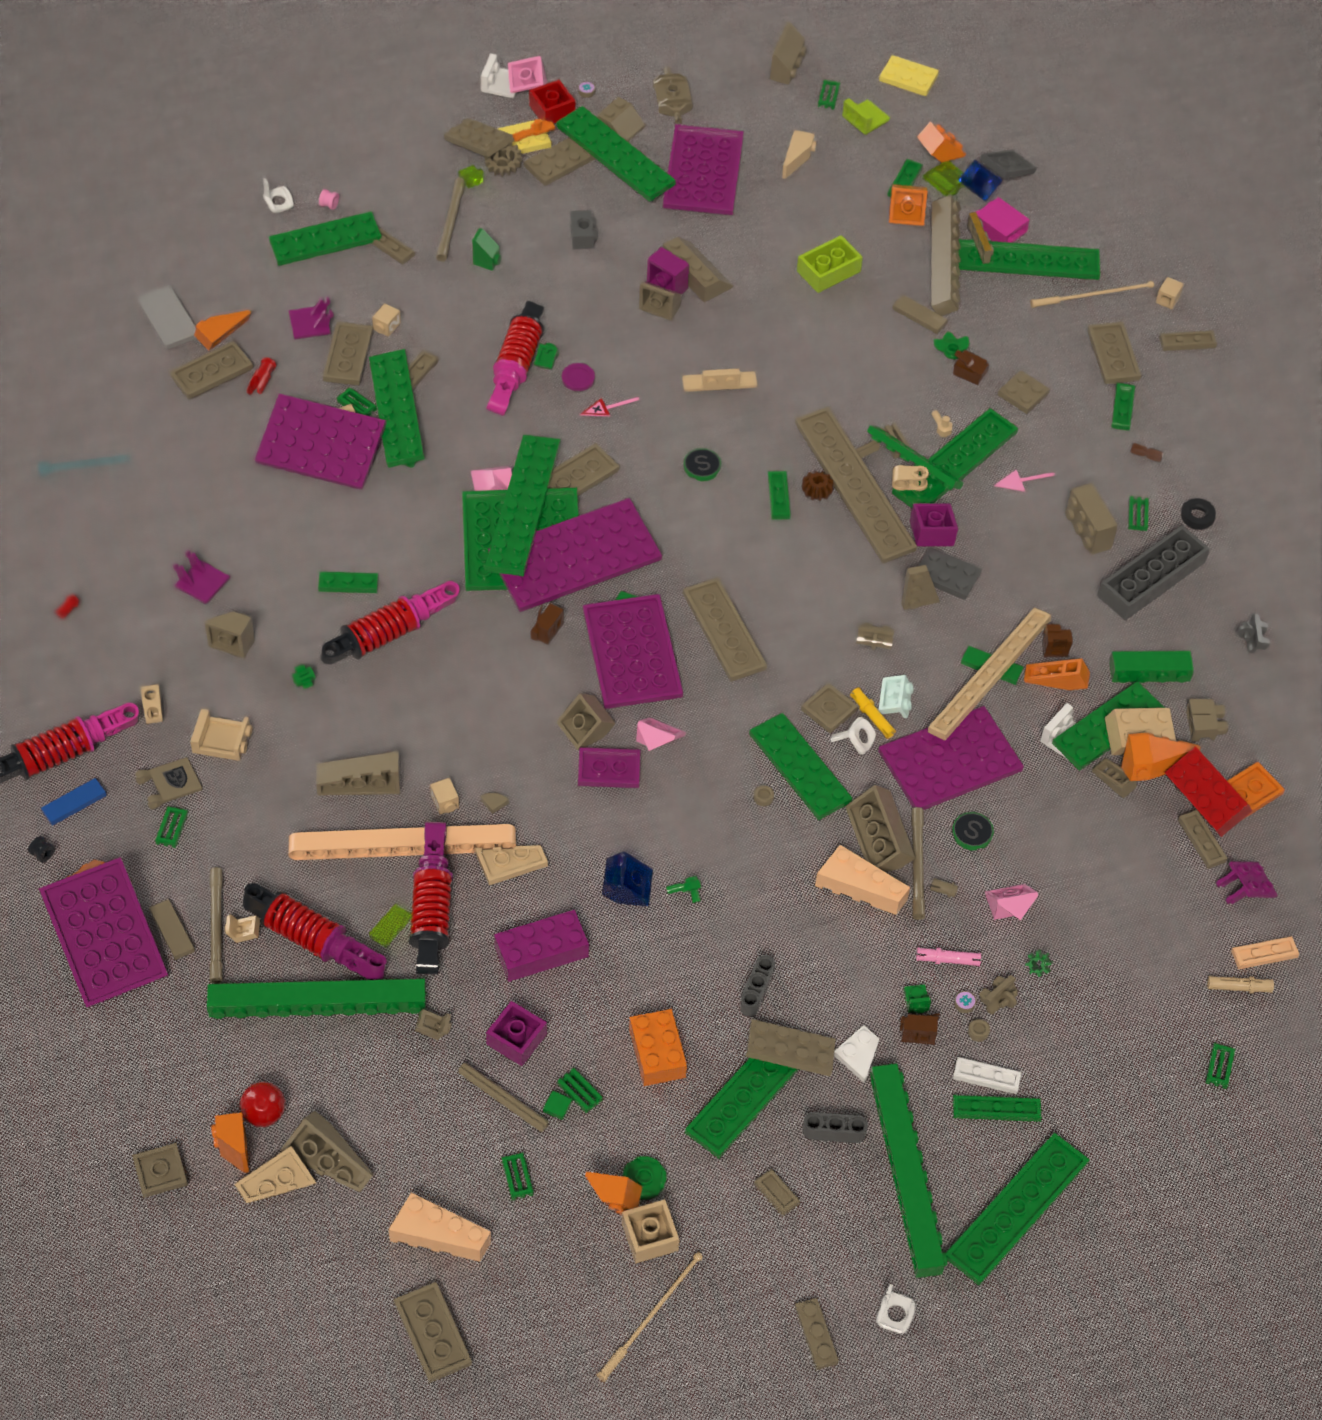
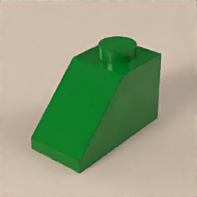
M479 228L472 239L473 265L493 271L495 266L500 264L502 258L500 246L483 228Z

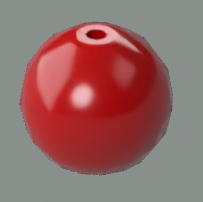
M260 1081L251 1084L244 1090L240 1098L239 1108L243 1118L249 1124L265 1128L274 1125L281 1119L285 1111L286 1101L283 1092L276 1085Z

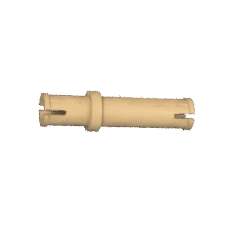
M1208 976L1207 987L1208 990L1248 991L1250 994L1254 992L1273 993L1274 980L1255 979L1254 977Z

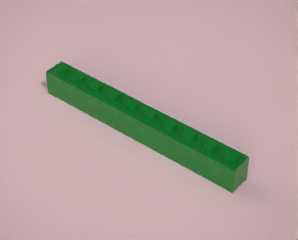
M425 979L208 984L207 988L208 1017L222 1019L224 1017L245 1018L247 1016H257L259 1018L268 1016L288 1017L290 1015H301L303 1017L311 1015L332 1016L333 1014L351 1016L354 1014L375 1015L377 1013L393 1015L404 1012L418 1014L421 1010H426Z
M897 1064L871 1067L870 1081L915 1277L922 1278L942 1275L944 1267L947 1266V1256L945 1252L941 1251V1232L936 1230L937 1214L931 1208L933 1202L932 1193L930 1190H927V1172L922 1170L921 1163H923L922 1151L918 1150L916 1145L918 1143V1134L916 1130H913L911 1124L914 1120L912 1110H908L907 1107L909 1103L908 1092L904 1091L902 1086L904 1084V1075L902 1071H899Z

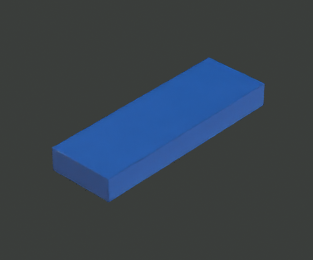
M94 778L41 807V810L53 826L107 795L97 779Z

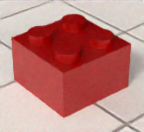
M560 79L529 90V106L541 121L545 120L555 124L576 110V100Z

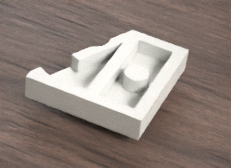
M863 1025L834 1051V1056L862 1082H865L879 1044V1038Z

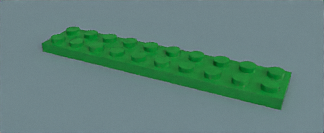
M523 435L485 564L486 572L524 576L560 449V439Z

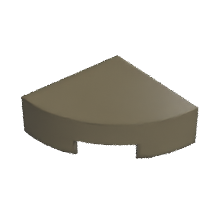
M487 793L480 796L481 802L492 814L509 804V799L498 793Z

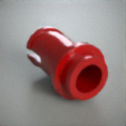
M73 594L66 596V600L55 610V613L61 619H65L74 608L79 607L80 600Z

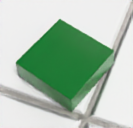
M552 1091L543 1108V1112L564 1120L572 1104V1099Z

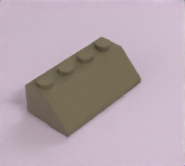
M675 237L663 243L664 249L672 252L689 264L688 286L703 302L733 288L730 281L692 242Z
M874 785L845 806L866 861L884 872L903 868L916 858L890 790Z

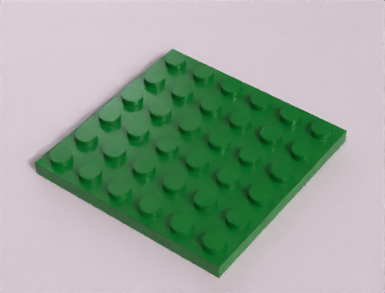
M577 488L548 489L537 531L579 516ZM507 490L462 491L466 591L508 590L499 573L485 571V564L489 554L488 549L492 544Z

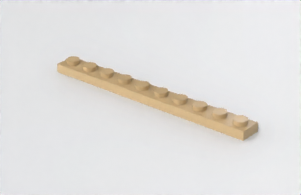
M1034 607L930 724L928 733L946 740L1051 621V615Z

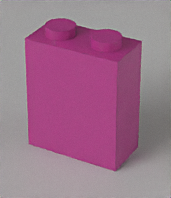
M1000 197L988 202L985 207L976 211L978 218L982 220L984 232H987L988 238L992 241L1013 243L1028 231L1030 219Z

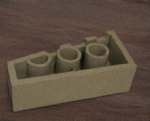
M399 751L318 763L316 777L318 796L400 794Z

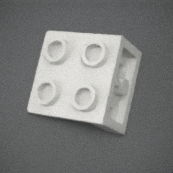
M490 54L481 74V92L514 98L516 92H510L508 70L499 68L500 63L497 62V55Z
M1068 703L1044 727L1040 741L1064 758L1066 757L1052 744V741L1076 724L1072 720L1073 716L1071 715L1073 707Z

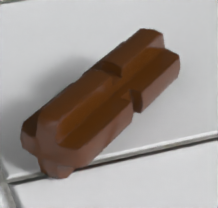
M1136 442L1131 447V453L1142 457L1147 456V459L1160 462L1163 457V452L1153 448L1147 449V446Z

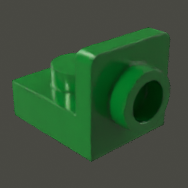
M540 343L534 366L553 370L556 356H559V350L556 345Z
M925 984L905 986L903 992L908 1013L922 1014L929 1011L931 998L927 995Z

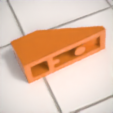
M245 310L209 317L205 321L201 320L195 326L194 336L210 351L245 324L252 312Z
M1082 658L1027 664L1024 682L1064 690L1087 689L1090 671Z

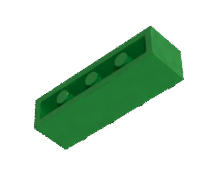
M1112 651L1109 661L1112 682L1120 683L1137 681L1140 683L1190 682L1194 671L1191 651Z

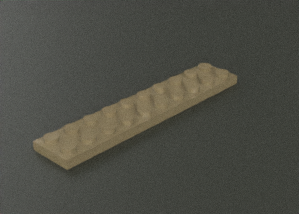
M826 407L795 418V425L825 473L830 474V479H833L835 489L882 564L915 552L917 550L915 542L830 408Z

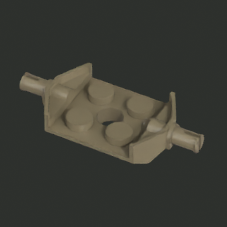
M664 67V75H658L653 80V88L655 89L658 102V113L674 116L675 123L678 124L679 121V124H681V115L691 111L693 106L687 77L681 73L673 74L670 71V67Z

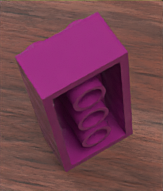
M575 910L494 934V947L508 982L589 957V943Z

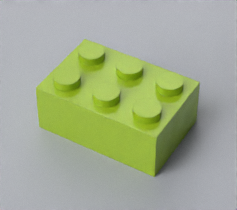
M840 235L799 255L797 272L819 293L860 273L863 256Z

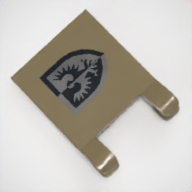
M187 757L150 770H138L135 773L136 782L139 785L146 783L152 778L159 795H150L147 798L148 806L151 810L158 808L163 803L202 791V786Z

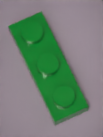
M319 572L318 592L377 593L378 573Z

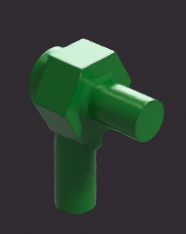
M697 876L686 878V883L683 884L677 883L666 886L668 894L680 891L683 893L690 892L693 903L701 902L698 890L702 889V885Z

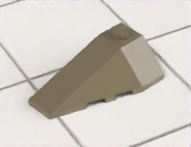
M316 1111L303 1119L281 1149L283 1152L292 1146L305 1167L315 1170L319 1175L329 1176L335 1179L336 1182L358 1192L364 1189L374 1175L332 1124Z

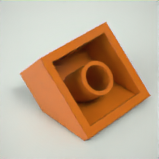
M892 184L889 223L924 226L927 187Z
M242 1112L215 1116V1124L211 1125L215 1148H219L220 1155L242 1172L249 1173L246 1130Z
M586 1172L585 1177L601 1201L609 1206L608 1209L622 1215L623 1211L639 1206L642 1187L630 1178Z

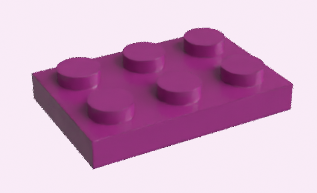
M579 748L578 786L639 788L640 750Z

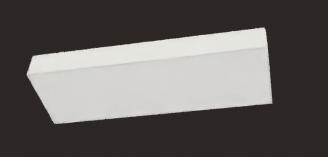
M957 1057L953 1079L1017 1094L1022 1072Z

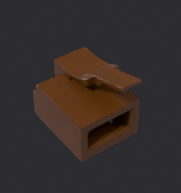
M957 350L955 356L959 359L954 365L953 375L978 386L989 370L990 364L987 363L988 360L966 350L963 353Z
M551 603L543 613V605L541 604L536 624L531 629V639L549 645L564 624V609Z
M1047 624L1045 631H1043V656L1068 657L1073 643L1071 629L1061 630L1060 624Z
M940 1013L901 1016L899 1031H902L901 1042L935 1045Z

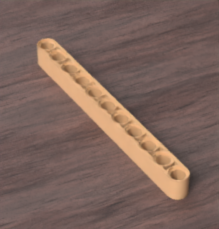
M510 824L446 827L444 854L475 853V848H482V850L494 849V847L514 849L516 846V828ZM425 827L293 833L289 835L288 856L293 860L424 855Z

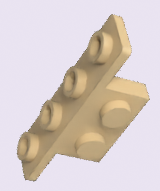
M739 368L703 370L700 375L682 376L684 392L757 387L756 373L754 371L740 372Z

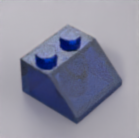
M975 158L958 179L959 182L985 202L1003 181Z
M625 851L607 858L602 895L617 904L648 906L653 869Z

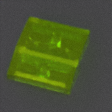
M950 161L933 167L922 177L946 197L957 195L960 188L971 186L973 179Z

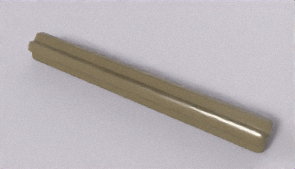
M463 1063L459 1067L460 1075L540 1132L546 1130L549 1125L548 1120L469 1064Z

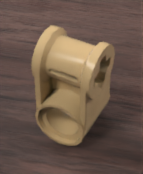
M897 465L892 470V487L900 491H923L928 486L926 478L929 475V471L924 466Z

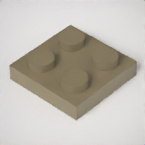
M1020 370L999 389L998 396L1025 414H1028L1049 394L1050 389Z
M830 683L826 684L801 705V711L830 734L858 709L855 703Z
M177 1143L132 1155L143 1198L188 1186Z

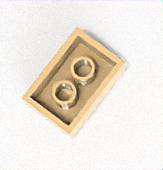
M1170 708L1114 709L1105 717L1112 755H1124L1128 734L1151 733L1155 737H1167L1172 741H1176Z

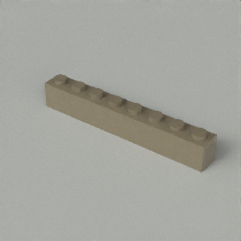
M951 195L932 202L931 306L941 316L958 311L960 302V205Z

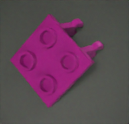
M326 296V301H323V298L320 297L314 307L288 310L294 340L330 334L329 324L330 319L333 317V311L329 309V314H326L327 305L330 304L328 296Z
M187 550L185 556L189 559L191 569L186 572L182 565L178 566L177 562L173 565V569L177 572L179 578L175 588L207 604L226 584L230 576L201 561L194 552L191 554L190 550Z
M1231 861L1229 866L1232 871L1216 882L1218 888L1220 886L1223 888L1238 878L1243 884L1240 890L1226 899L1227 904H1234L1246 896L1248 898H1276L1278 896L1259 862Z

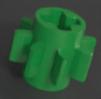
M304 664L294 667L295 673H292L291 677L296 687L302 686L303 689L312 687L313 683L311 681L316 680L310 666L305 668Z
M1039 949L1036 951V956L1033 953L1028 955L1031 960L1025 963V965L1030 968L1029 974L1034 972L1037 973L1038 977H1041L1043 971L1046 974L1051 971L1048 966L1053 964V961H1049V953L1042 954ZM1038 960L1042 962L1040 967L1037 965Z

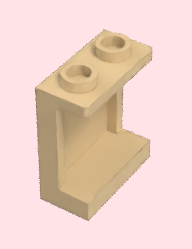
M201 709L190 741L192 753L240 761L242 753L245 754L247 750V737H251L253 726L250 725L249 717H244L243 722L210 717L209 710Z

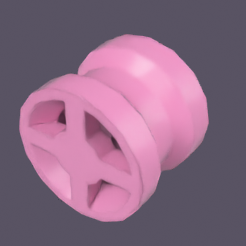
M323 189L319 197V206H328L329 209L334 210L339 202V193H331L329 190Z

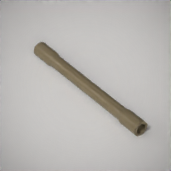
M462 178L455 180L444 231L436 254V259L441 262L447 259L449 243L466 183Z
M915 807L911 810L913 852L916 857L913 860L912 914L914 919L922 920L925 918L923 872L924 810L920 807Z
M214 867L210 869L211 962L209 965V981L213 984H219L223 981V965L221 962L222 869Z

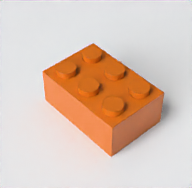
M672 1009L629 1017V1032L643 1086L686 1078L687 1064Z

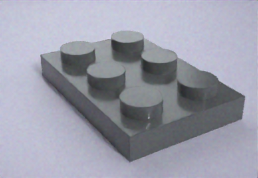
M1013 149L982 153L979 159L985 163L984 165L987 168L994 170L997 176L1003 179L1035 174L1037 170L1036 166Z
M929 547L918 565L927 566L935 588L963 600L967 599L982 573V568L932 547Z

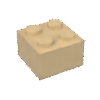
M666 1200L622 1212L621 1223L635 1263L679 1250V1237Z

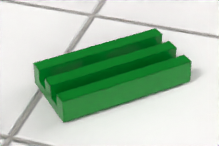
M823 81L818 107L821 108V105H824L826 109H828V106L832 110L835 109L841 82ZM827 84H828V85H830V86H829V90H828V94H827L826 101H824L823 98H824L826 86H827ZM833 86H836L832 102H829Z
M350 387L337 397V402L342 406L351 404L355 413L371 416L372 411H377L375 404Z
M1134 496L1129 497L1128 529L1147 531L1149 498L1145 497V500H1142L1141 497H1137V499H1134ZM1133 504H1137L1136 525H1133ZM1141 505H1144L1143 526H1140Z
M167 807L155 839L156 845L162 843L166 847L171 845L172 848H176L188 816V810ZM172 813H175L172 822L169 826L166 838H163L170 816ZM181 814V817H180V820H179V822H178V825H177L176 831H175V833H174L173 839L171 840V837H172L173 831H174V829H175L177 820H178V818H179V815Z
M1214 1043L1206 1084L1214 1083V1086L1218 1087L1221 1085L1223 1086L1222 1088L1227 1089L1235 1048ZM1218 1049L1221 1050L1216 1077H1212ZM1225 1052H1229L1225 1077L1222 1080L1220 1077Z
M572 1068L569 1074L566 1073L564 1078L557 1080L559 1087L585 1113H588L603 1101V1097L575 1068ZM566 1082H569V1083L577 1090V1092H578L581 1096H583V1097L586 1099V1101L589 1103V1105H587V1104L566 1084Z
M524 1153L502 1157L511 1200H516L517 1197H520V1199L525 1198L526 1195H529V1197L533 1196ZM517 1159H520L525 1183L527 1186V1189L523 1190L516 1163ZM508 1161H511L513 1172L515 1175L518 1187V1191L516 1192L514 1190L508 1166Z

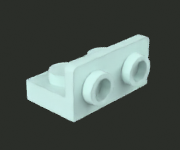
M906 675L883 678L879 712L881 714L900 712L903 718H908L909 710H911L910 699L914 688Z

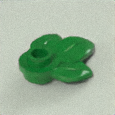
M947 331L942 339H934L933 343L934 347L943 352L947 358L958 359L955 353L957 350L963 352L968 349L969 338L965 336L957 339L951 332Z

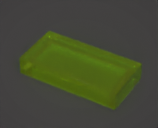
M395 904L370 931L369 937L386 948L411 920V914Z

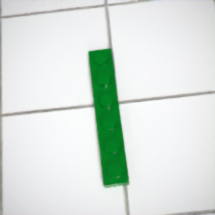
M869 426L867 432L872 435L871 438L873 440L885 443V447L888 450L899 452V457L908 462L911 460L915 463L914 466L926 467L929 471L928 476L937 481L940 479L944 482L942 485L946 488L961 490L964 482L880 427Z

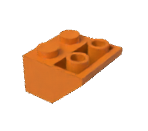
M930 121L917 136L928 152L941 162L962 158L966 155L962 149L964 146L955 140V135L950 131L946 133V130L940 124L935 125Z

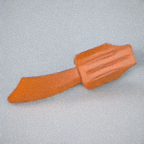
M535 119L534 123L531 124V129L512 134L513 139L517 142L531 135L535 136L555 129V126L552 122Z

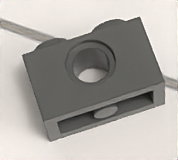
M591 210L570 211L573 249L594 248V241H597V230H593V228H596V219L592 217Z

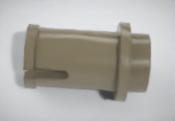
M934 878L931 891L948 895V898H955L958 891V885H955V882L951 884Z

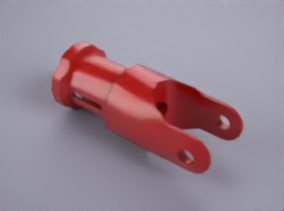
M268 357L262 358L259 369L255 371L247 387L248 395H252L256 388L259 395L263 393L271 379L272 371L277 366L274 360Z

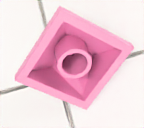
M541 56L508 63L511 93L534 89L547 83Z
M509 466L471 470L474 491L508 489L512 475Z
M649 717L638 721L636 742L646 745L650 751L684 737L686 732Z
M1026 884L985 891V895L994 920L1012 916L1021 920L1038 897V892Z

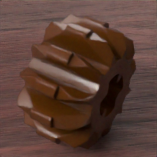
M816 470L814 473L808 472L807 476H804L802 480V492L805 493V498L811 497L812 501L818 499L819 502L822 498L827 500L833 493L834 486L833 479H830V474L824 475V471L818 473Z

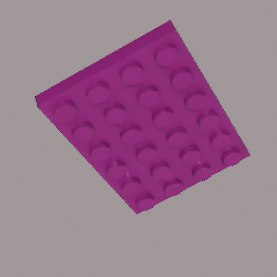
M675 124L668 174L676 180V183L665 191L663 208L733 215L744 131Z
M278 394L254 461L261 465L363 491L386 426V421Z
M660 594L582 605L604 709L683 698V690Z
M985 706L972 710L946 740L928 733V728L878 748L879 754L912 807H920L923 810L1022 772L1024 768Z
M121 857L39 888L86 1009L168 977Z

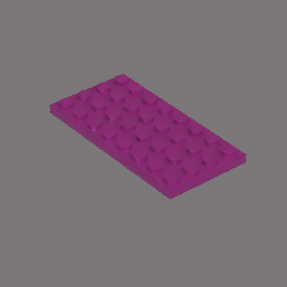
M627 498L536 531L524 576L499 574L519 612L658 562L662 560V554L631 499Z

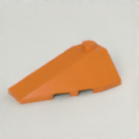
M1151 733L1128 734L1121 768L1130 781L1151 780L1166 775L1164 772L1195 746L1199 750L1201 747L1184 741H1172L1167 737H1155Z

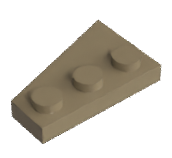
M922 565L908 568L901 602L903 610L940 603L927 566Z

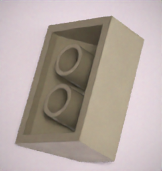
M787 21L772 54L770 80L790 85L792 78L795 79L797 67L800 68L802 56L805 57L807 51L805 38L791 22Z

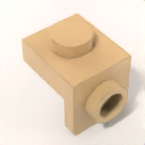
M227 915L225 933L236 943L258 938L260 919L255 915L237 920L233 915Z

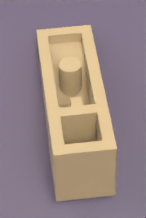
M794 130L783 165L782 178L786 179L810 158L812 151L815 152L817 141H814L815 134Z

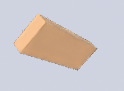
M1292 936L1235 947L1231 951L1238 970L1294 959L1299 956Z

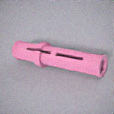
M917 947L916 953L925 954L916 955V961L935 962V964H940V962L978 967L981 964L979 960H972L981 959V953L948 951L937 947L936 949Z

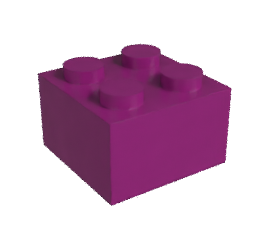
M660 247L647 259V282L675 291L681 295L688 290L689 264L685 260L680 259L663 247Z
M913 504L909 521L916 545L923 547L954 546L958 526L951 504Z
M511 1001L486 1032V1045L518 1065L523 1066L546 1037L547 1022Z

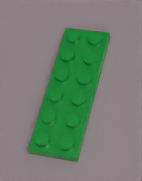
M372 211L268 236L278 266L370 244L374 240L380 241L379 239H382Z
M1137 681L1054 738L1052 744L1080 771L1111 749L1105 717L1114 709L1165 707Z
M783 712L749 730L751 738L818 821L852 802L851 795Z
M749 1058L687 1126L685 1134L720 1159L799 1069Z

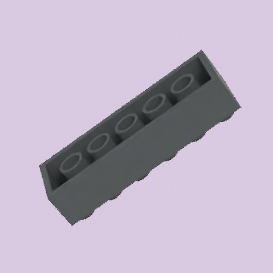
M1181 525L1101 582L1098 597L1126 621L1206 563L1210 548Z

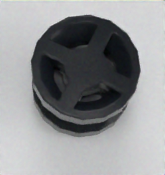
M42 836L35 838L28 847V853L32 856L36 855L37 860L41 863L48 861L55 852V846L51 843H46V839Z

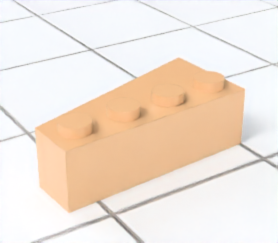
M842 845L835 850L818 871L815 884L816 887L821 889L823 887L831 889L833 893L838 895L842 893L851 896L855 901L860 902L862 900L871 903V906L895 915L908 901L910 891L909 886Z
M413 1193L409 1195L388 1230L391 1242L408 1243L409 1246L430 1248L431 1251L448 1252L453 1256L475 1261L482 1260L491 1244V1231Z

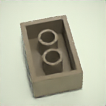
M1090 483L1071 489L1065 514L1067 519L1072 522L1075 533L1081 537L1085 549H1088L1091 555L1112 549L1118 525L1094 485Z

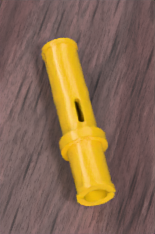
M860 687L850 693V697L860 706V711L871 719L886 739L891 738L894 735L893 733H896V730L874 706V701L868 699Z

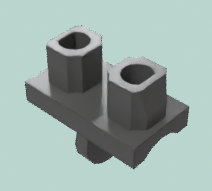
M1255 613L1250 621L1243 622L1242 626L1237 630L1238 636L1244 638L1247 642L1248 653L1252 654L1257 649L1266 650L1270 646V639L1262 636L1267 632L1268 625L1266 622L1260 621V615Z

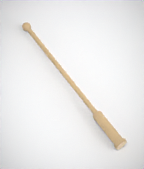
M1149 281L1145 284L1066 297L1054 296L1036 300L1031 299L1030 305L1031 308L1060 303L1064 300L1143 287L1153 288L1154 282Z
M700 1252L694 1254V1259L627 1343L620 1347L603 1369L596 1374L601 1381H607L608 1376L627 1354L628 1347L696 1262L702 1260L703 1256Z

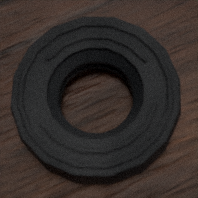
M1202 498L1188 500L1181 511L1183 522L1188 527L1198 530L1210 527L1216 517V510L1213 504ZM1195 509L1201 510L1206 516L1204 518H1197L1191 512Z

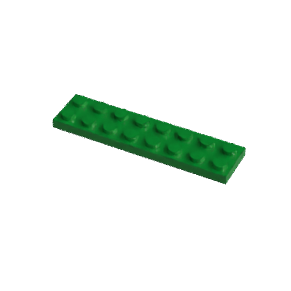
M584 106L579 107L556 122L558 129L647 201H652L675 185L676 180Z
M959 239L960 270L1099 280L1100 249L988 241L993 246V255H991L990 263L983 264L974 240Z
M405 348L370 356L369 361L379 419L386 421L382 439L388 468L425 460Z
M989 408L928 460L957 479L962 480L1015 436L1019 428ZM928 476L926 478L928 486L925 490L900 491L893 488L892 494L910 508H913V504H934L950 489L943 486L944 482L940 479L937 481Z
M1054 1132L946 1252L947 1261L980 1286L1088 1165L1090 1159Z

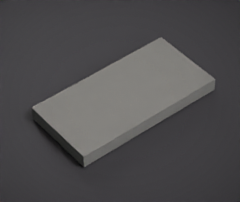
M170 285L136 297L139 306L166 350L197 339L194 336L196 331L195 325Z

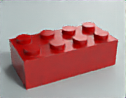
M1196 746L1164 772L1220 837L1225 835L1252 812L1248 803Z

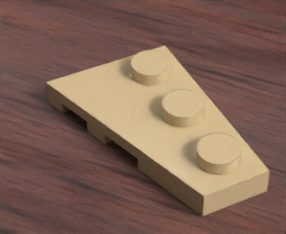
M541 845L515 846L514 849L494 847V849L482 850V848H475V854L489 886L548 866V861Z
M290 1146L238 1181L234 1186L246 1204L314 1185L316 1181L292 1146Z

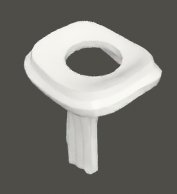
M263 178V198L273 213H280L293 207V199L289 190L284 186L269 190L268 181L266 178ZM276 196H282L286 201L282 205H276L272 202V199Z
M858 717L852 723L849 730L832 734L831 742L849 737L858 753L863 755L870 749L876 734L866 719ZM861 728L867 733L868 740L866 743H863L859 738V730Z
M890 1284L886 1295L882 1299L876 1321L882 1328L904 1334L914 1317L915 1302L911 1298L891 1292L893 1285ZM896 1305L903 1308L905 1317L902 1321L894 1322L890 1320L887 1312L891 1306Z

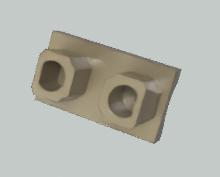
M864 622L863 625L859 624L856 644L872 646L871 650H875L876 647L891 649L894 630L890 626H882L880 628L874 627L871 623Z
M1011 975L1008 978L998 976L993 982V991L983 989L980 992V1001L986 1005L989 1014L993 1015L997 1010L1005 1006L1013 1008L1017 1005L1015 997L1018 996V990L1014 984L1016 981L1015 977Z

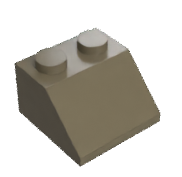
M619 96L597 115V118L628 142L645 128V124L634 106Z
M641 282L639 309L672 321L681 307V294L649 282Z
M233 611L205 621L208 647L245 659L255 641L251 617Z
M580 693L556 721L577 750L601 740L616 724L594 695Z

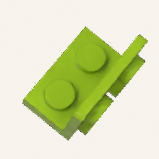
M850 98L844 100L842 116L864 135L890 121V117L868 99L860 104L853 102Z

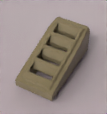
M1107 758L1092 769V772L1122 798H1125L1137 787L1136 781H1130L1122 768Z

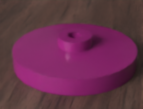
M583 363L570 364L562 371V383L573 391L587 390L595 381L593 369Z

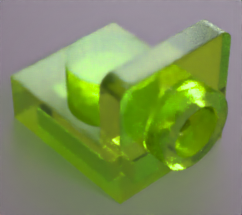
M474 165L458 171L459 178L465 180V185L468 189L484 183V174L481 168L477 170Z

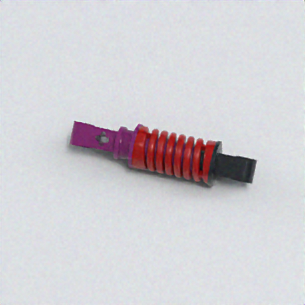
M425 822L424 856L419 859V868L413 872L412 925L409 944L418 949L416 974L438 975L439 950L449 946V933L447 930L449 929L450 885L453 880V874L447 869L448 860L444 857L446 823Z
M250 883L245 886L243 908L261 917V925L282 935L284 938H288L289 941L295 942L298 946H302L303 949L313 953L324 962L333 958L336 963L346 966L367 980L383 979L386 958L366 945L359 943L352 936H346L345 926L329 921L327 917H322L320 913H316L315 910L309 909L306 905L302 906L301 902H296L294 898H290L284 891L273 894L256 883Z

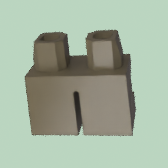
M1189 699L1186 714L1191 741H1199L1200 738L1210 737L1211 740H1215L1217 735L1227 734V721H1217V718H1224L1225 716L1224 705H1214L1213 699Z

